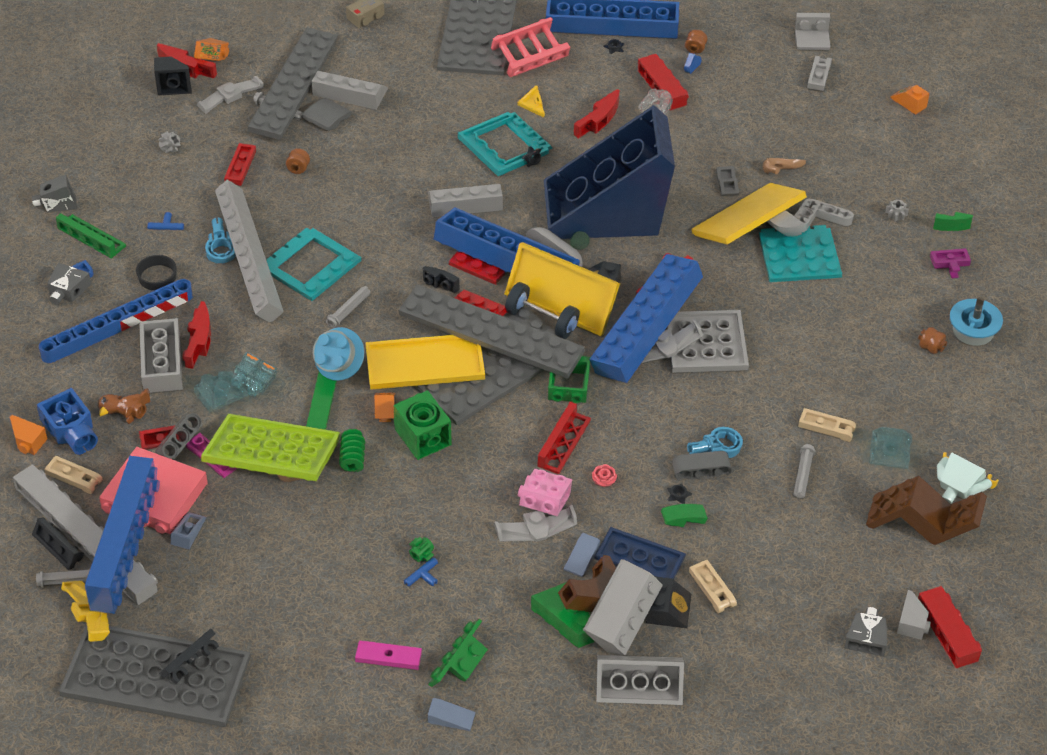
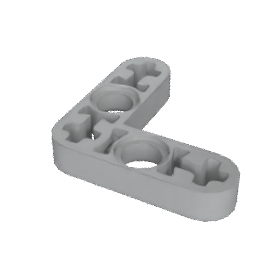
M806 199L794 215V217L804 223V230L801 232H805L815 217L839 225L849 226L852 224L854 216L849 210L815 199Z

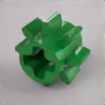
M415 538L409 543L412 547L409 550V554L415 561H429L434 556L432 553L434 545L428 538Z

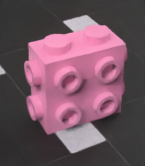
M534 469L531 475H527L524 486L521 485L519 488V505L558 516L570 496L572 479L548 473L545 470Z

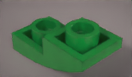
M955 212L954 216L936 213L933 229L940 231L970 229L973 215Z
M679 504L661 509L665 524L670 526L684 527L687 521L705 524L708 519L703 505Z

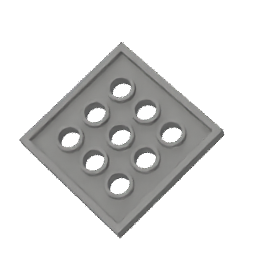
M741 310L678 312L667 326L672 335L682 330L683 326L693 323L695 319L700 328L701 326L709 327L707 329L701 328L703 337L678 352L677 355L671 356L672 373L748 370L749 363ZM720 325H726L727 328H721ZM708 339L711 342H704L702 340ZM722 339H728L730 341L724 342L722 341ZM710 353L713 356H706L704 354ZM723 353H730L732 355L726 356ZM686 354H693L694 356L687 357Z

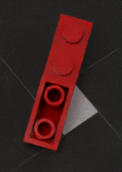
M160 43L157 44L158 57H173L187 65L190 77L195 79L198 75L210 78L216 77V63L191 57L187 50Z
M619 89L609 93L606 97L593 104V112H590L587 116L574 123L575 137L579 139L589 131L596 134L611 121L618 109Z
M201 301L199 307L195 308L194 318L188 324L187 331L190 333L189 346L187 350H184L182 356L186 368L193 369L198 356H207L210 347L211 325L208 309L204 301Z

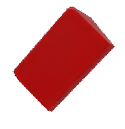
M174 426L139 431L142 449L157 448ZM176 434V439L181 442L180 436Z

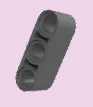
M191 413L180 419L157 447L155 453L169 459L177 457L201 427L202 421L199 415ZM187 420L192 423V428L189 427ZM176 434L180 436L181 442L176 439ZM164 448L169 451V456L165 454Z
M725 451L678 455L672 460L675 477L678 481L684 478L688 480L699 479V477L707 476V478L718 477L722 474L728 476L732 472L729 456Z

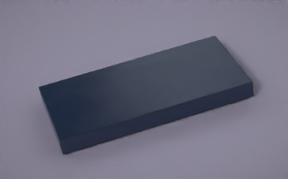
M610 527L594 559L599 561L603 555H608L611 557L615 567L618 566L622 559L650 572L653 576L675 579L686 557V553Z

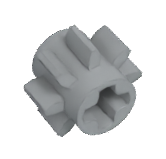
M168 131L161 134L162 138L158 139L161 150L165 151V153L178 151L177 147L181 146L179 136L174 132L168 133Z
M902 200L890 201V205L886 206L885 213H888L887 218H891L894 221L904 220L905 216H908L909 211L906 208L907 204Z

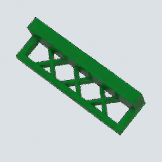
M61 213L56 216L59 230L111 259L126 247L124 242L73 214L69 217Z

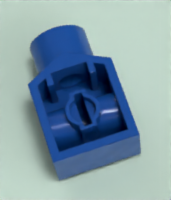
M72 388L37 404L41 422L58 444L67 443L73 452L78 455L96 446L98 437L92 430L93 424L90 411Z

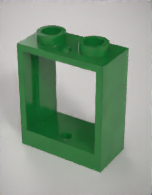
M582 356L572 373L584 374L583 388L555 386L556 374L550 372L548 400L586 403L590 357Z

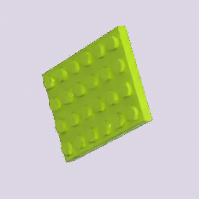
M228 414L202 453L201 460L213 465L218 464L231 468L282 475L289 478L294 477L307 481H317L340 440V432Z

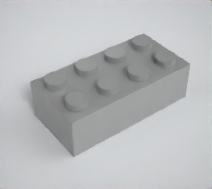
M178 318L140 322L141 379L143 390L148 388L150 393L183 390Z

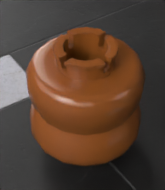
M691 30L685 41V48L693 54L703 52L708 40L707 35L701 30Z
M300 148L292 150L286 159L287 169L294 174L304 173L310 162L309 154Z
M934 327L921 331L923 335L918 337L921 348L928 350L932 354H937L938 351L942 352L945 349L943 346L947 345V341H945L946 335L937 331Z

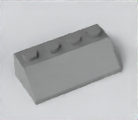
M317 71L312 80L313 96L376 110L388 90V87L322 71Z
M500 184L428 191L432 217L444 216L454 207L468 213L503 210V195Z
M621 559L583 631L607 653L625 656L655 601L662 584L650 572Z
M597 655L596 702L683 705L684 660L680 657Z

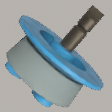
M982 297L962 300L956 303L950 311V321L953 325L954 335L961 342L968 345L979 346L987 344L999 332L1003 324V317L999 309L993 304L984 301Z
M343 327L333 328L324 332L317 338L313 346L315 365L319 372L328 379L340 381L350 378L360 369L364 360V345L361 338L354 331Z

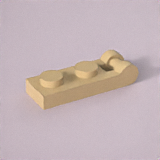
M804 408L798 427L850 442L853 437L852 432L856 428V423Z
M55 456L44 469L46 475L82 489L89 494H92L95 486L99 485L103 480L100 474L58 456Z
M708 560L689 567V573L712 603L717 613L723 612L727 607L732 608L737 605L735 597Z

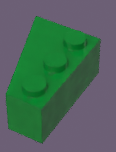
M566 582L532 595L531 610L540 615L549 625L551 624L577 648L595 642L583 631L590 618V614L586 611L566 609L558 594Z

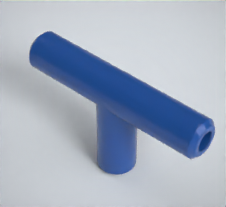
M170 212L165 213L163 223L149 222L147 225L148 229L184 230L183 223H170L172 217Z
M431 558L407 577L404 580V584L411 586L419 578L424 579L431 586H434V583L437 584L438 580L428 573L429 570L438 564L437 559Z

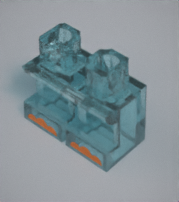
M246 351L242 361L235 367L231 384L237 388L245 384L248 386V394L256 397L259 393L263 394L275 380L278 368L265 361L261 362L260 358Z

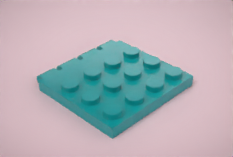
M813 225V229H810L809 226L805 232H801V235L795 237L785 236L778 230L775 231L774 228L761 229L759 240L769 282L842 278V271L831 229L826 228V225Z

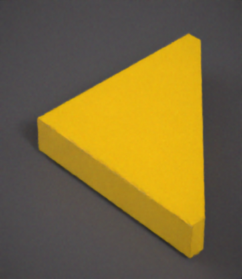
M536 85L518 101V106L544 117L545 112L538 86Z

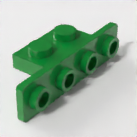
M482 620L469 621L463 628L465 633L453 642V650L451 652L448 651L443 656L441 667H437L431 673L430 677L432 679L428 684L429 686L433 687L439 683L448 670L464 682L469 678L488 650L472 636Z

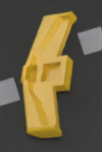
M83 581L62 582L61 589L75 600V602H72L71 611L77 622L87 623L88 640L90 642L103 641L110 633L107 613L90 611Z

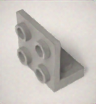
M796 13L795 36L798 50H830L828 31L830 13Z

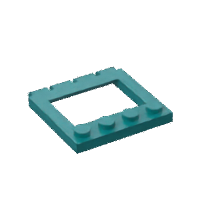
M506 112L458 132V139L497 176L526 165L527 161L523 160L522 157L527 152L506 161L499 158L498 153L494 149H490L486 141L478 138L482 134L505 124L528 146H531L534 150L541 149V157L549 154V150L552 149V146L515 112Z
M305 228L297 234V237H293L273 253L272 257H268L266 261L272 277L313 301L361 262V257L316 229L312 228L310 230ZM312 240L339 255L305 284L278 268Z

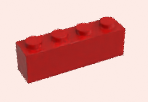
M657 54L638 59V72L668 111L687 105V99L689 98L687 90L681 86L679 80L674 77L672 71L666 67L664 61Z
M942 586L920 592L918 599L929 612L927 621L931 622L930 627L955 668L978 662L982 652L981 645L974 639L970 627L964 623L961 613L953 605L949 593H946Z

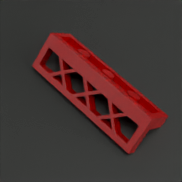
M569 402L538 454L537 467L560 474L591 421L590 417L577 413L576 403ZM575 418L585 421L581 426L575 427L573 424ZM566 433H575L576 437L574 439L566 440ZM566 445L568 451L559 454L557 448ZM554 459H558L560 463L557 468L547 464Z

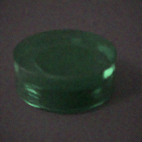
M582 231L573 234L570 240L572 247L577 250L585 249L590 241L589 236Z

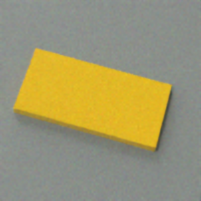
M769 183L691 229L692 234L728 245L807 197L806 192Z
M522 242L519 244L504 295L508 296L513 286L518 282H522L530 287L527 302L557 316H560L567 306H574L580 311L577 326L602 336L605 333L620 283Z
M454 335L365 342L370 390L485 380L481 346Z

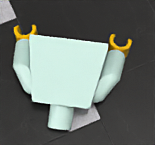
M944 452L943 458L937 464V478L940 481L941 488L946 490L942 497L950 504H952L956 496L965 499L970 495H975L989 488H995L999 481L998 479L996 481L991 480L992 474H988L986 478L985 469L954 453L947 457V453Z

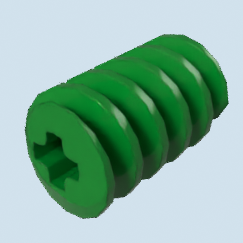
M345 430L341 435L339 465L345 471L360 472L364 468L365 438L360 430Z

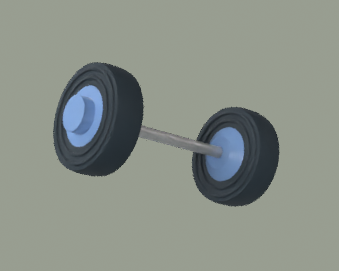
M522 282L516 283L505 303L507 313L515 316L525 305L557 319L555 335L567 339L577 326L580 315L579 309L569 305L562 311L560 316H557L527 302L530 287Z

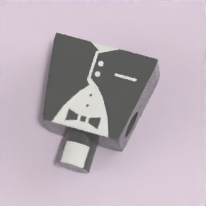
M67 175L41 183L40 194L32 196L33 205H44L47 212L77 209L76 195Z
M58 263L47 284L49 294L51 295L49 297L50 302L54 305H58L62 299L73 302L91 285L89 272Z
M869 607L866 609L865 614L856 613L848 631L844 649L884 657L887 646L886 619L878 616L877 609Z

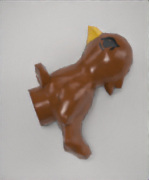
M146 388L140 394H132L123 398L113 394L103 395L98 400L99 415L101 417L106 414L120 413L127 418L126 422L130 424L134 421V417L140 419L145 415L147 410L145 404L151 402L150 391Z

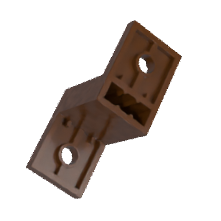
M916 476L883 492L876 493L872 499L873 502L868 513L866 525L874 529L901 517L928 542L937 545L978 528L987 496L983 492H979L950 504L920 476Z

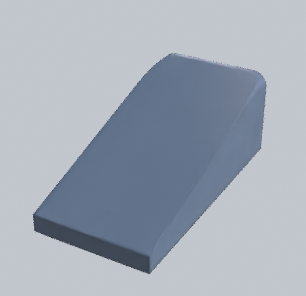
M188 512L171 533V545L190 550L206 517ZM190 517L199 519L196 524L187 522Z
M582 533L564 570L583 577L600 547V540Z
M433 698L428 712V723L471 731L475 712L444 700Z

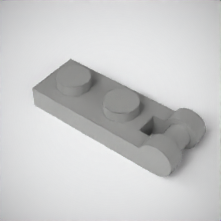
M815 56L807 88L824 91L832 58L823 59L820 58L821 56Z

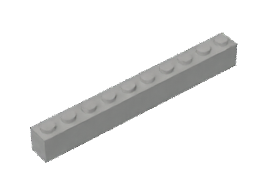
M227 179L215 190L254 312L262 319L272 322L284 311L243 190Z
M33 464L13 477L15 488L93 562L104 528L102 526L98 527L89 514L83 513L81 507L77 503L74 504L66 492H61L57 484L53 480L50 481L41 469L38 470ZM133 560L132 572L128 573V584L126 589H123V592L136 605H140L158 592L156 585L158 582L153 574H148L140 562Z

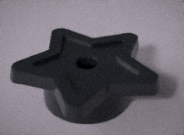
M612 39L608 42V45L603 46L609 49L610 54L624 52L622 49L624 43L617 39Z
M531 146L528 147L527 154L522 157L523 160L527 161V167L537 165L540 162L541 149L534 150Z
M683 484L667 488L670 493L668 501L677 500L681 504H685L686 497L692 495Z

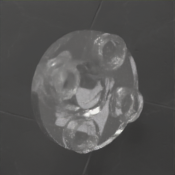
M651 89L638 108L643 113L655 105L668 117L673 99L666 90Z

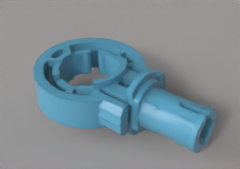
M218 217V224L216 218L211 221L214 240H212V233H210L208 236L209 240L205 245L206 256L214 263H227L233 260L236 254L228 231L226 232L227 239L225 238L223 219ZM220 246L229 248V251L226 253L217 254L213 252L215 248Z
M718 427L711 434L704 435L702 441L688 443L687 449L690 452L689 454L725 451L728 453L729 458H732L740 452L743 439L732 428ZM726 435L727 439L732 441L734 446H724L719 439L725 438Z

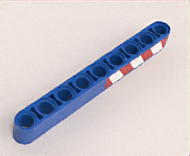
M186 279L177 280L41 341L39 351L42 361L45 363L55 362L190 301L193 297L190 281Z

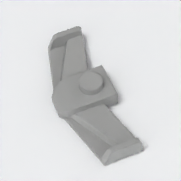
M254 76L252 80L236 84L227 82L218 86L217 91L202 102L199 101L197 106L206 115L223 101L229 104L242 98V93L264 88V84L257 76Z
M696 319L674 335H672L669 329L662 332L642 363L670 358L703 337Z
M570 505L568 508L560 511L558 516L550 515L545 517L544 512L535 511L523 514L524 522H494L499 541L537 542L546 540L552 535L577 525V517L573 505Z

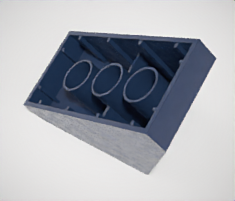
M653 105L545 178L544 191L548 230L561 239L658 236L675 169L668 117Z

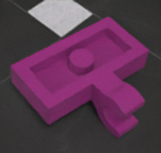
M966 248L931 251L930 253L934 269L949 268L952 279L959 278L958 272L961 266H970L971 263Z

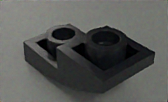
M423 267V280L427 285H432L435 288L442 285L445 290H450L454 294L460 290L459 278L438 268Z

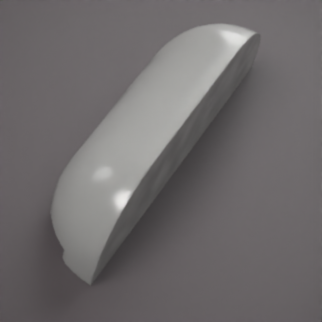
M786 210L766 221L780 233L789 237L799 236L802 234L801 231L804 230V223Z
M535 227L527 231V238L579 259V266H583L580 253L548 229Z

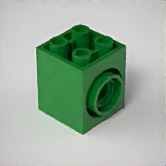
M428 390L393 405L395 430L417 460L452 445L451 420Z

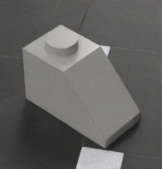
M910 590L907 592L897 634L922 640L923 634H928L931 623L927 621L929 612Z

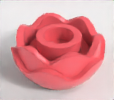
M607 464L597 466L592 472L593 481L601 487L611 486L617 478L615 469Z

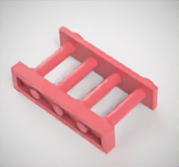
M551 17L541 19L531 25L503 35H497L493 38L492 51L500 48L510 63L507 70L509 77L568 56L570 51L569 44L567 42L559 44L550 31L553 20ZM544 32L553 48L544 49L536 34ZM529 37L539 53L530 55L521 40ZM515 43L524 58L515 60L507 45Z

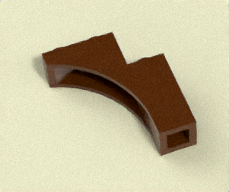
M603 555L592 568L593 579H569L561 588L558 594L566 609L593 612L616 570L610 556Z

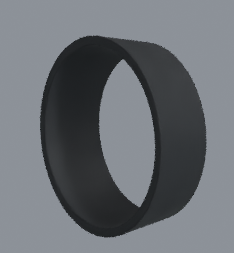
M165 255L146 257L136 267V274L140 284L149 290L155 291L176 280V263ZM157 265L169 267L174 272L171 277L161 282H148L141 278L142 273L146 269Z

